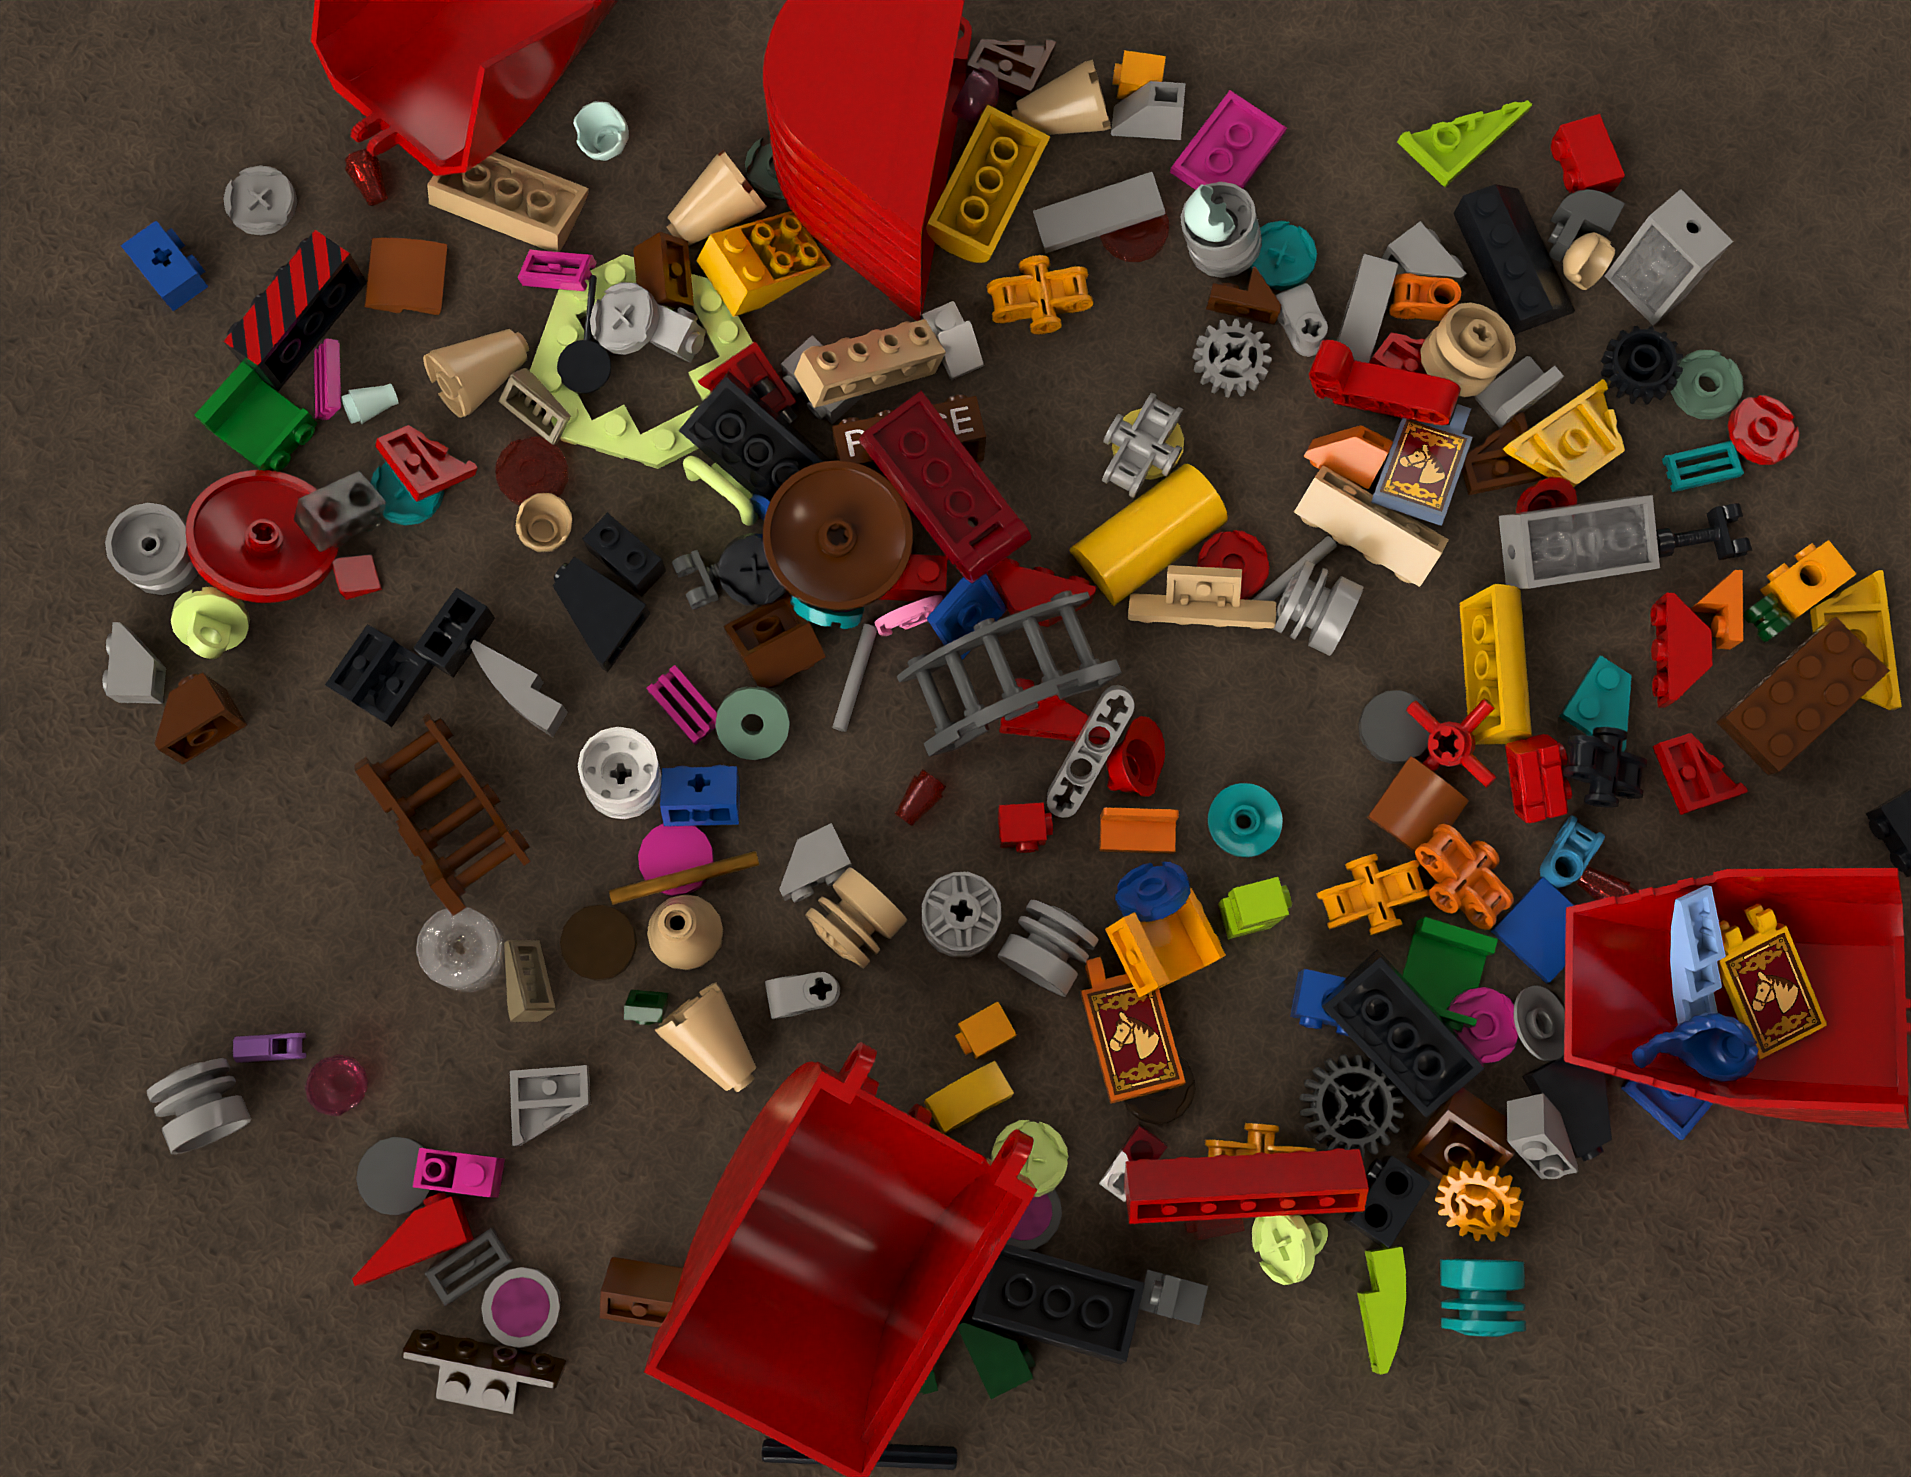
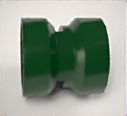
M1772 592L1743 612L1744 619L1756 626L1758 629L1757 635L1764 643L1795 621L1788 612H1783L1778 607L1779 601Z

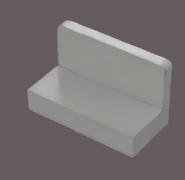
M1526 356L1495 379L1483 392L1475 396V400L1501 429L1515 415L1526 411L1554 390L1564 375L1556 366L1544 373L1530 356Z

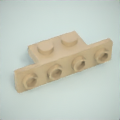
M1168 565L1166 595L1130 594L1128 620L1143 623H1176L1179 625L1201 624L1216 627H1250L1252 629L1274 628L1276 625V602L1240 599L1242 569Z

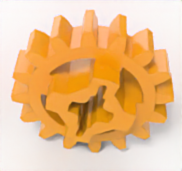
M1463 1161L1460 1170L1451 1166L1447 1176L1443 1175L1435 1197V1201L1441 1203L1438 1214L1449 1215L1446 1225L1448 1227L1455 1225L1461 1227L1459 1231L1460 1236L1463 1237L1467 1232H1471L1475 1241L1479 1242L1481 1235L1486 1234L1489 1240L1493 1242L1496 1240L1498 1232L1507 1237L1511 1227L1516 1228L1524 1205V1201L1519 1200L1520 1187H1510L1513 1177L1511 1175L1500 1177L1498 1175V1166H1494L1489 1171L1485 1169L1483 1161H1479L1477 1168H1472L1468 1161Z

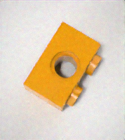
M1829 540L1818 548L1811 543L1794 555L1798 562L1792 567L1788 568L1783 563L1766 577L1770 580V583L1761 588L1760 591L1764 596L1772 592L1779 601L1778 607L1783 612H1788L1793 619H1796L1854 577L1856 572ZM1800 573L1805 574L1809 578L1810 586L1801 580Z

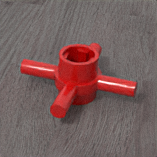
M1484 698L1461 723L1451 721L1440 724L1418 701L1412 702L1406 711L1430 733L1427 744L1430 756L1422 764L1433 772L1441 765L1455 766L1462 764L1480 783L1488 788L1497 777L1472 754L1476 745L1472 732L1495 707ZM1452 733L1458 737L1454 741V747L1459 750L1454 754V757L1447 748L1443 747V740H1446Z

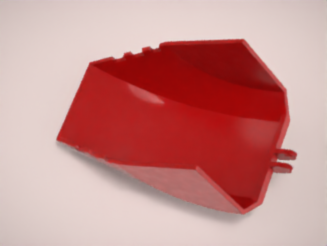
M315 0L311 42L333 89L366 116L361 122L356 123L351 130V137L357 143L372 137L369 143H367L366 150L373 156L382 154L395 147L396 144H399L435 176L464 173L489 157L527 121L618 0Z
M1898 868L1725 869L1713 872L1714 875L1697 879L1693 877L1677 881L1676 884L1655 889L1650 887L1617 898L1612 896L1566 907L1564 1061L1566 1063L1751 1114L1816 1123L1909 1129L1907 1035H1911V1023H1907L1906 1011H1911V999H1906L1903 899ZM1705 885L1712 887L1719 922L1725 920L1730 927L1734 925L1739 927L1743 940L1755 934L1744 910L1757 903L1762 905L1763 910L1768 908L1773 910L1777 923L1784 924L1788 928L1827 1026L1762 1059L1757 1058L1753 1071L1746 1077H1741L1736 1081L1718 1082L1704 1077L1694 1068L1681 1062L1677 1056L1661 1052L1656 1055L1649 1065L1642 1069L1633 1062L1632 1053L1637 1047L1648 1043L1657 1034L1673 1032L1678 1025L1670 964L1671 925L1675 899ZM1721 979L1722 988L1714 991L1717 1011L1724 1016L1734 1017L1738 1020Z

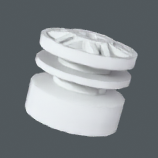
M613 727L601 730L591 737L581 750L578 762L580 780L587 798L596 810L611 818L628 819L640 816L653 806L661 792L662 775L655 748L646 736L634 729ZM620 772H626L628 777L625 778V783L618 784L617 779L620 776Z

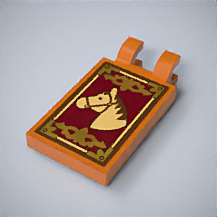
M1101 957L1087 960L1085 970L1091 988L1082 990L1081 997L1110 1104L1185 1085V1078L1160 990L1157 989L1139 998L1127 973L1106 979Z

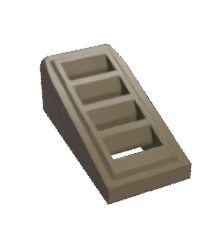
M526 368L511 374L498 401L552 445L558 443L571 417L538 378ZM533 400L537 403L535 408L532 405ZM543 408L547 411L544 418L540 414ZM553 416L557 419L554 428L549 425Z
M540 940L506 941L504 949L507 1005L510 1022L541 1021L555 1012L556 1008ZM520 955H529V961H521ZM523 971H530V975H524Z

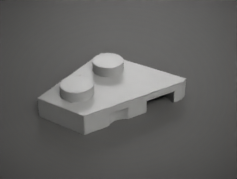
M588 1065L510 1071L512 1146L525 1144L591 1105Z

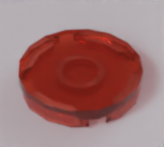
M1167 214L1100 235L1103 246L1114 257L1125 262H1142L1153 258L1163 249L1168 238L1169 219Z
M530 437L523 440H515L501 451L496 462L495 473L501 492L512 503L520 506L526 499L536 493H552L559 497L568 482L569 467L562 451L556 445H552L541 437Z

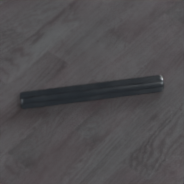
M766 1439L762 1443L761 1458L764 1462L823 1465L774 1439ZM888 1444L875 1467L953 1470L957 1466V1449L953 1446Z

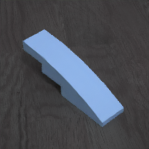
M1708 885L1675 899L1671 925L1670 964L1678 1025L1685 1021H1690L1696 1015L1705 1016L1718 1013L1714 991L1721 989L1722 984L1717 961L1725 958L1726 955L1712 887Z

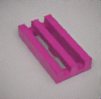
M529 249L518 275V280L522 286L585 291L587 288L585 280L590 279L592 275L590 268H595L597 262L593 255ZM533 263L548 264V266L533 265ZM561 266L579 267V269H575V268H564V267H561Z
M326 338L323 341L324 344H320L319 349L314 350L315 419L329 420L341 408L340 343H338V340Z
M674 665L666 675H661L654 685L651 684L646 689L693 744L696 745L716 728L717 712ZM674 678L678 680L712 719L708 724L673 686L671 681ZM663 687L666 688L700 727V731L695 733L659 691Z

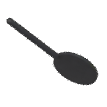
M591 275L589 279L584 340L569 344L561 352L557 362V372L562 379V383L571 391L581 394L599 390L605 385L611 373V360L608 353L601 345L591 341L590 317L595 303L597 282L595 275Z

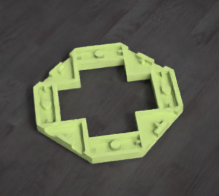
M625 254L590 270L592 275L597 277L595 303L597 299L601 301L603 296L607 294L604 291L613 285L621 282L636 283L634 257ZM691 274L694 300L692 309L702 327L707 331L706 334L719 356L688 372L703 401L711 391L701 386L697 380L751 344L752 340L739 316H732L709 279ZM585 280L587 284L585 291L559 289L530 372L538 378L571 415L560 437L561 441L590 447L598 452L622 459L635 460L657 469L699 449L678 431L698 406L642 434L639 433L625 405L591 420L578 394L568 389L562 383V379L557 372V362L561 352L569 344L584 340V329L579 319L586 316L589 280ZM662 305V306H664V307H666V308H668V309H670V310H674V309H675V308H672V307H668V306ZM554 416L551 419L553 426H555L557 422V419Z

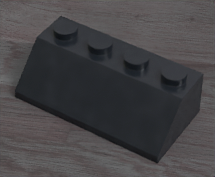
M1494 184L1463 195L1453 214L1499 315L1508 324L1513 335L1573 314L1575 309L1519 189Z

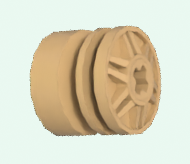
M849 867L832 885L835 892L842 899L837 905L822 896L818 902L829 913L825 918L813 908L805 916L812 923L817 935L843 959L846 958L864 969L870 960L859 948L863 945L877 955L880 948L871 935L876 931L882 936L891 939L907 922V919L871 882Z

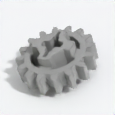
M1234 319L1232 326H1227L1224 320H1220L1218 330L1209 325L1205 332L1206 337L1199 336L1196 343L1199 348L1194 350L1192 357L1198 361L1195 363L1194 372L1204 373L1200 381L1202 385L1208 382L1213 383L1212 393L1215 394L1219 388H1223L1225 397L1229 398L1232 390H1237L1241 397L1246 392V386L1255 391L1259 385L1258 379L1265 380L1268 373L1265 368H1268L1272 361L1271 357L1266 356L1269 352L1270 344L1260 343L1264 335L1262 331L1256 334L1251 333L1252 323L1249 322L1245 328L1239 327L1238 319ZM1210 348L1213 349L1212 353L1216 357L1212 364L1209 360ZM1252 352L1255 358L1254 368L1251 367L1252 362L1248 358Z

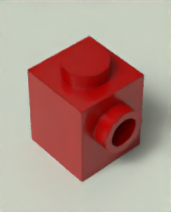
M1044 803L999 805L1000 848L1016 847L1017 853L1039 851L1038 846L1045 845L1046 835H1053L1052 814L1045 813Z

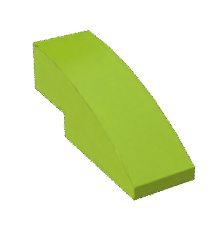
M1400 1246L1365 1251L1372 1290L1357 1293L1372 1372L1380 1375L1388 1373L1397 1351L1404 1321L1406 1269L1403 1247Z

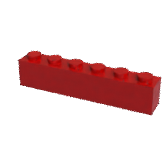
M1337 1148L1330 1151L1306 1152L1298 1150L1292 1153L1267 1154L1260 1152L1253 1155H1217L1200 1158L1178 1157L1162 1160L1139 1159L1137 1161H1125L1124 1188L1129 1224L1365 1211L1369 1190L1360 1149L1345 1150Z

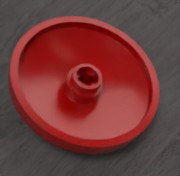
M249 470L234 473L217 480L196 498L187 516L186 544L193 566L214 588L237 599L257 603H273L304 595L324 581L333 569L332 563L339 554L340 527L333 507L312 485L282 472Z

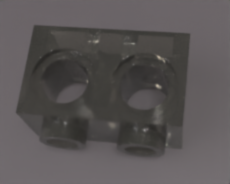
M359 470L298 499L294 521L316 548L322 552L332 546L337 548L344 545L352 536L362 531L368 533L376 529L382 522L387 502Z

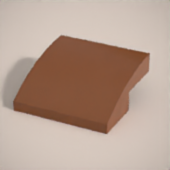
M372 238L364 307L393 313H401L403 309L439 315L442 308L447 244L407 238Z
M1410 756L1366 818L1396 838L1397 842L1415 853V850L1421 844L1427 843L1433 837V830L1439 824L1452 826L1469 800L1432 770Z

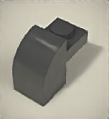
M1580 190L1567 196L1550 220L1556 226L1548 239V242L1553 244L1548 253L1549 256L1560 262L1576 235L1581 237L1584 234L1595 232L1607 237L1625 203L1597 190Z
M1147 1270L1139 1309L1200 1325L1208 1286Z

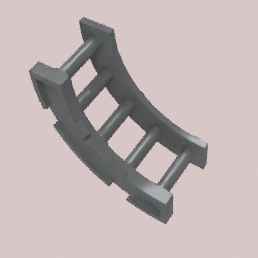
M1064 591L1053 596L1050 602L1018 612L996 622L994 618L983 620L973 626L975 631L937 649L929 655H919L907 662L909 667L897 675L898 681L900 683L918 679L937 726L934 729L936 735L924 742L929 757L961 748L973 739L990 731L988 724L1002 717H1005L1006 721H1010L1039 708L1037 703L1054 695H1058L1061 700L1085 691L1100 688L1122 673L1116 659L1101 663L1100 659H1095L1075 612V609L1090 599L1088 592L1072 595L1071 591ZM1058 616L1062 617L1081 662L1079 670L1065 675L1062 670H1057L1038 622ZM1023 627L1044 675L1041 678V684L1023 690L1021 686H1017L998 637ZM983 644L986 647L1004 691L1001 694L1003 700L986 708L984 704L979 703L961 659V655ZM945 664L949 666L966 711L963 712L965 718L957 723L950 721L932 676L934 671Z

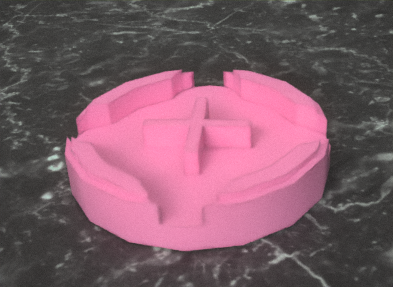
M942 595L918 600L878 618L874 623L879 635H892L891 629L897 626L907 630L927 622L926 618L943 600Z

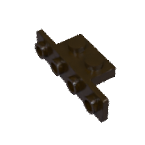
M419 1329L413 1330L402 1352V1358L440 1366L436 1399L513 1414L517 1406L520 1382L555 1389L558 1386L566 1364L565 1359L553 1357L546 1353L537 1354L517 1350L510 1346H498L478 1342L471 1338H458L438 1334L432 1330Z

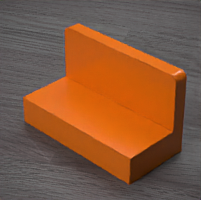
M1103 808L1100 814V851L1174 854L1176 821L1179 818V810Z

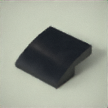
M367 624L325 685L392 727L434 666L398 644L394 639Z

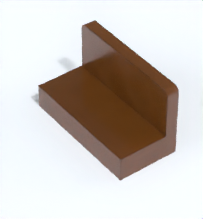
M658 232L635 246L633 252L636 284L650 292L657 304L675 309L679 307L685 310L692 308L694 300L688 241Z
M612 1257L601 1289L599 1318L660 1328L671 1310L683 1268Z

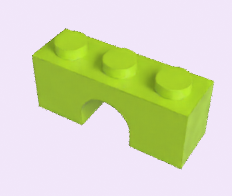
M1279 877L1233 888L1228 893L1229 897L1223 898L1218 903L1228 939L1270 929L1289 915L1288 908L1292 907L1289 890L1286 885L1281 886Z

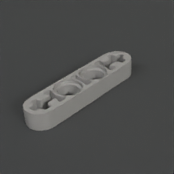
M1113 685L1106 688L1050 785L1047 792V806L1055 816L1061 818L1070 817L1077 812L1132 716L1135 708L1134 698L1126 687ZM1121 695L1124 697V705L1127 707L1125 709L1118 708L1115 711L1113 722H1118V724L1114 726L1112 722L1106 719L1111 711V703L1108 700L1110 698L1116 700ZM1100 713H1102V714L1104 715V717H1106V718H1102V717H1098V716H1099ZM1098 726L1105 727L1110 733L1109 740L1102 745L1093 744L1088 738L1089 732ZM1083 758L1091 763V772L1086 776H1076L1070 769L1071 764L1075 760ZM1066 777L1074 784L1070 791L1072 803L1065 802L1061 807L1057 805L1055 795L1062 796L1065 793L1068 781L1063 780V778Z

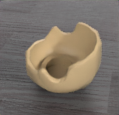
M1595 232L1587 233L1572 242L1563 258V273L1565 277L1580 289H1589L1604 275L1615 256V248L1610 245L1611 242L1606 237Z
M536 493L520 505L516 518V533L526 547L536 552H553L565 544L572 528V513L561 498L552 493Z

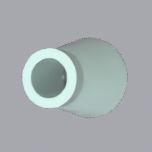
M391 383L384 386L348 390L349 394L341 396L344 409L351 424L359 421L363 424L391 406L399 404Z

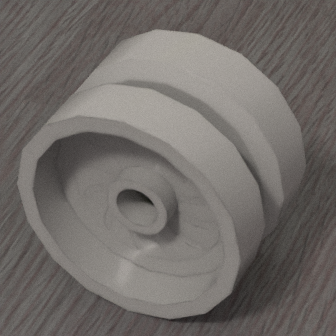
M154 503L134 505L120 513L110 525L105 541L107 558L118 573L146 593L166 595L178 592L191 584L198 575V571L193 566L187 551L186 522L168 507Z

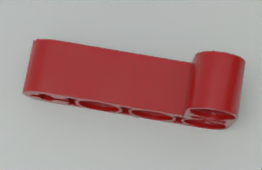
M1323 340L1320 342L1309 372V379L1314 392L1321 399L1328 397L1333 399L1332 403L1441 426L1449 424L1461 391L1460 386L1449 379L1355 361L1350 348L1334 340Z

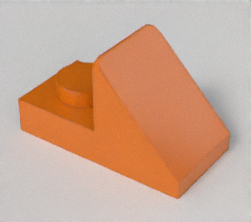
M1734 570L1690 608L1693 612L1716 614L1711 623L1712 637H1716V649L1731 650L1743 642V570Z

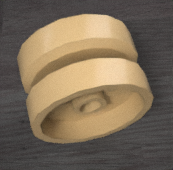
M1471 302L1462 303L1450 309L1440 321L1439 326L1433 329L1424 340L1420 350L1421 363L1427 375L1449 379L1458 384L1461 388L1459 396H1477L1512 361L1516 346L1515 337L1511 329L1496 312L1483 305Z

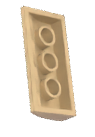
M493 152L489 157L467 172L434 175L427 184L429 205L553 252L561 251L589 193V188L497 152Z

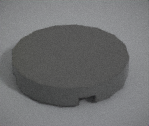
M1402 690L1385 691L1373 697L1362 710L1358 722L1359 737L1363 745L1366 746L1370 754L1376 759L1389 764L1405 763L1410 756L1413 758L1420 756L1428 747L1430 733L1406 711L1407 707L1416 700L1429 712L1426 704L1415 695Z
M391 1137L378 1141L366 1151L359 1162L356 1180L359 1194L369 1207L382 1214L402 1215L412 1212L424 1204L423 1200L428 1198L433 1190L414 1188L413 1181L419 1148H426L425 1146L413 1139Z

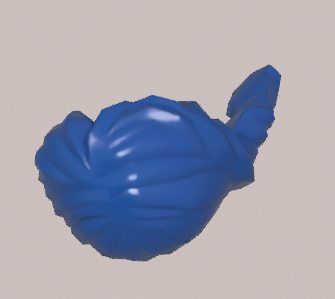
M1713 1013L1705 1016L1696 1015L1690 1021L1677 1025L1673 1032H1663L1655 1035L1648 1043L1637 1047L1632 1053L1633 1062L1642 1069L1649 1065L1656 1055L1661 1052L1677 1056L1681 1062L1694 1068L1704 1077L1718 1082H1728L1746 1077L1753 1071L1757 1063L1759 1049L1756 1046L1757 1041L1754 1039L1748 1026L1734 1017Z

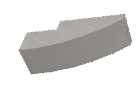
M1367 254L1363 255L1358 266L1337 339L1338 342L1350 348L1355 361L1365 363L1370 361L1399 264Z
M473 640L470 647L479 665L499 693L532 725L549 736L554 737L568 712L562 704L538 692L544 683L539 675Z

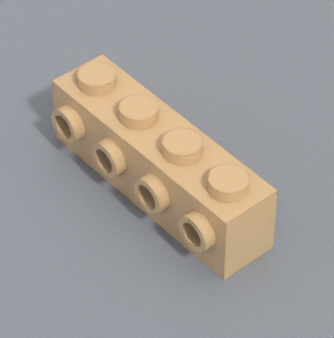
M925 319L911 323L905 321L889 329H875L859 337L851 339L845 337L836 343L821 347L812 346L803 351L794 375L813 407L817 408L933 375L936 373L946 352Z
M1322 466L1294 513L1299 515L1307 525L1315 528L1319 527L1331 534L1332 538L1339 544L1351 546L1360 551L1371 563L1382 564L1392 570L1403 582L1414 583L1420 587L1441 556L1449 539L1404 513L1371 503L1373 494L1329 468Z

